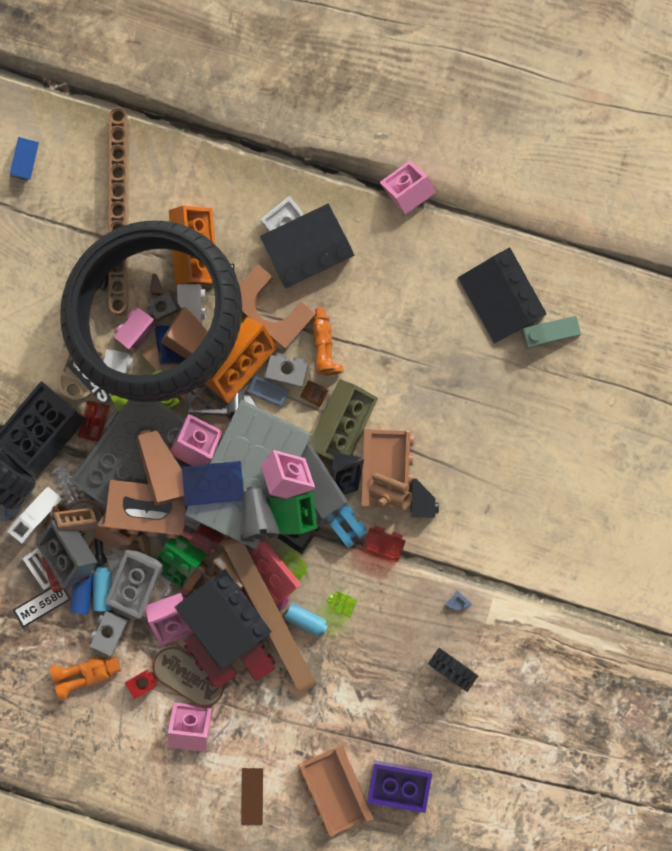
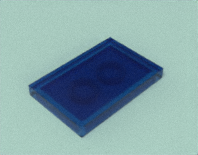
M241 461L181 467L185 506L243 501L244 488Z

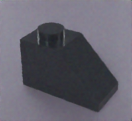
M413 478L411 517L435 518V514H439V502H435L436 498L417 478Z

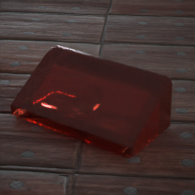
M87 401L83 417L87 420L80 427L79 438L98 442L103 434L109 405Z

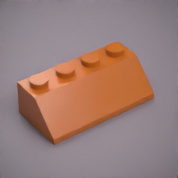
M183 205L169 210V222L192 228L215 244L212 208ZM172 250L176 286L178 284H213L205 265L188 254Z
M247 317L241 323L237 340L227 360L205 382L226 403H229L277 349L265 326Z

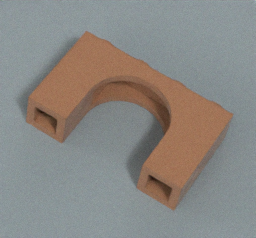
M257 264L239 285L242 297L243 318L249 317L263 324L273 339L275 346L279 350L281 348L287 350L313 318L316 317V314L304 303L300 302L290 315L282 321L269 322L261 318L256 311V301L260 293L273 280V277Z

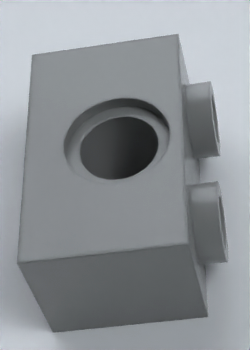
M275 353V356L270 355L265 378L303 388L308 364L305 363V360L295 357L294 360L286 359L287 356L280 353ZM284 365L292 366L293 370L290 374L282 373Z
M110 610L105 613L102 612L97 621L100 625L97 631L94 630L90 636V647L112 656L130 619ZM105 627L112 629L113 634L111 637L104 635L103 630Z

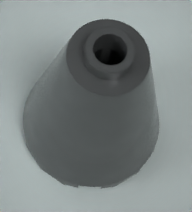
M258 486L248 487L247 491L243 492L241 541L254 542V539L265 541L278 537L280 535L279 528L263 489H259Z

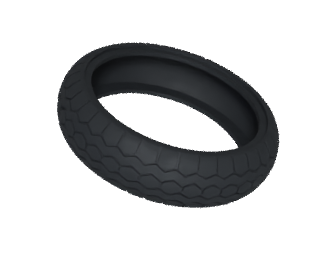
M158 220L140 221L124 225L94 242L82 254L69 274L63 290L60 308V322L64 342L72 360L80 371L102 390L123 399L139 402H157L177 398L193 391L209 380L220 369L231 353L239 334L242 319V297L239 282L224 253L210 239L198 231L178 223ZM155 249L179 251L200 261L205 265L212 279L215 293V309L211 326L199 347L180 364L155 374L133 375L108 367L95 349L89 325L94 295L106 275L128 257Z

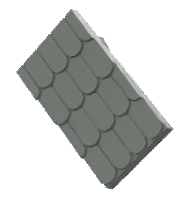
M241 400L185 515L242 542L240 530L243 492L247 491L248 487L258 486L259 489H263L266 498L271 496L261 464L273 450L301 457L312 433ZM254 539V542L242 543L256 549L260 539Z

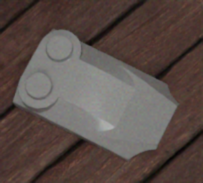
M126 550L106 604L112 607L113 612L133 621L137 618L141 619L158 576L162 573L163 565L156 559L141 552Z

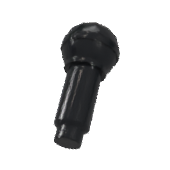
M96 538V565L103 566L106 564L107 558L103 551V542Z

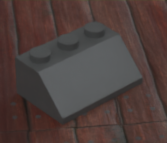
M52 520L37 543L40 552L63 590L68 589L88 576L97 564L95 556L90 551L78 530H58L56 520Z

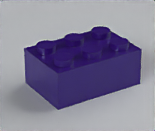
M374 760L367 802L426 813L432 772L431 770Z

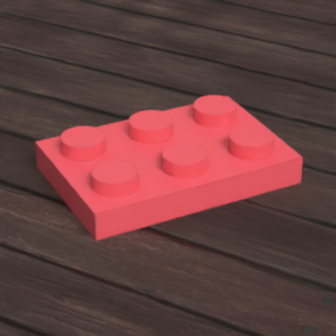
M266 540L261 541L257 548L249 553L276 606L281 604L301 585Z

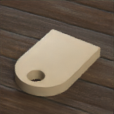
M95 347L97 353L104 362L106 351ZM67 350L58 373L57 385L60 392L67 398L82 400L89 397L92 392L66 366L72 360ZM71 385L78 386L79 390L76 395L69 394L68 389Z

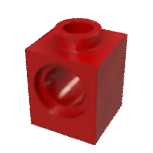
M145 670L126 681L125 684L133 698L136 699L157 686L155 684L157 679L152 671ZM144 678L147 681V687L140 688L138 686V679Z

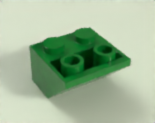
M312 491L287 499L273 495L267 497L280 534H302L317 529Z
M178 535L177 539L170 538L156 560L163 565L161 574L182 589L207 554L182 535Z

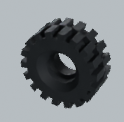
M441 648L437 649L428 662L432 668L466 692L469 691L479 677Z

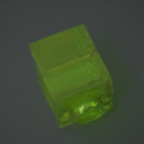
M294 549L281 559L298 580L307 574L306 569L308 566ZM296 560L300 563L298 571L290 569L289 564L291 561Z
M337 590L334 594L330 593L327 604L330 605L328 609L349 618L357 602L356 598Z

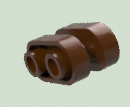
M202 562L180 593L187 597L189 593L192 594L197 590L194 586L200 578L208 582L217 573L214 571L210 575L206 572L209 566Z

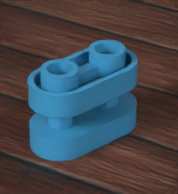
M349 505L344 507L335 520L329 523L348 549L354 545L351 539L356 535L360 539L367 535L365 533L367 528L361 520L357 522L354 519L355 512ZM344 520L352 528L348 533L340 526V523Z

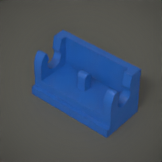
M18 137L10 177L26 181L31 179L39 142Z

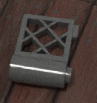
M205 383L201 385L203 388L198 393L195 390L187 393V414L225 415L233 418L241 400H244V386L229 403L222 400ZM205 389L213 396L208 402L200 396ZM196 398L204 405L200 409L192 408V401ZM216 399L221 404V410L214 409L209 404Z

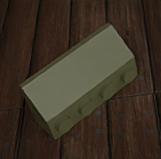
M339 379L310 440V444L315 452L332 461L334 460L335 452L352 455L378 397L355 384Z

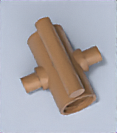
M375 472L372 476V479L375 481L370 487L369 494L372 498L379 500L377 502L378 507L383 508L385 505L390 504L403 510L407 509L412 500V494L408 492L409 485Z

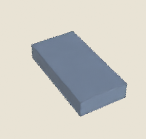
M254 375L247 393L283 407L290 390Z

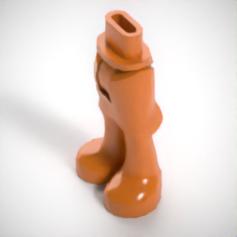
M316 308V317L313 318L314 346L317 347L316 374H341L344 372L343 365L334 363L332 359L331 323L328 322L330 318L326 316L325 309Z
M98 656L69 668H61L58 665L50 666V673L54 683L78 674H83L84 676L56 684L55 689L59 701L66 700L69 693L83 686L87 688L101 683L112 677L114 673L121 672L117 657L108 659V657L101 658Z

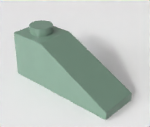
M573 316L523 328L521 334L525 348L529 349L581 335L577 317Z

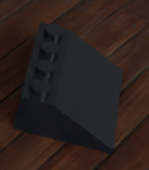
M329 203L260 236L285 289L355 256Z
M510 247L458 277L494 344L547 315Z
M41 381L0 429V448L26 472L38 478L87 419Z
M226 569L174 606L220 670L272 632Z

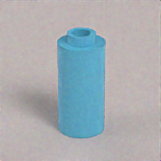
M96 568V572H92L93 611L113 610L110 605L106 604L112 587V571H108V568Z
M294 603L291 604L284 618L285 621L316 637L319 634L324 635L328 627L325 624V619Z

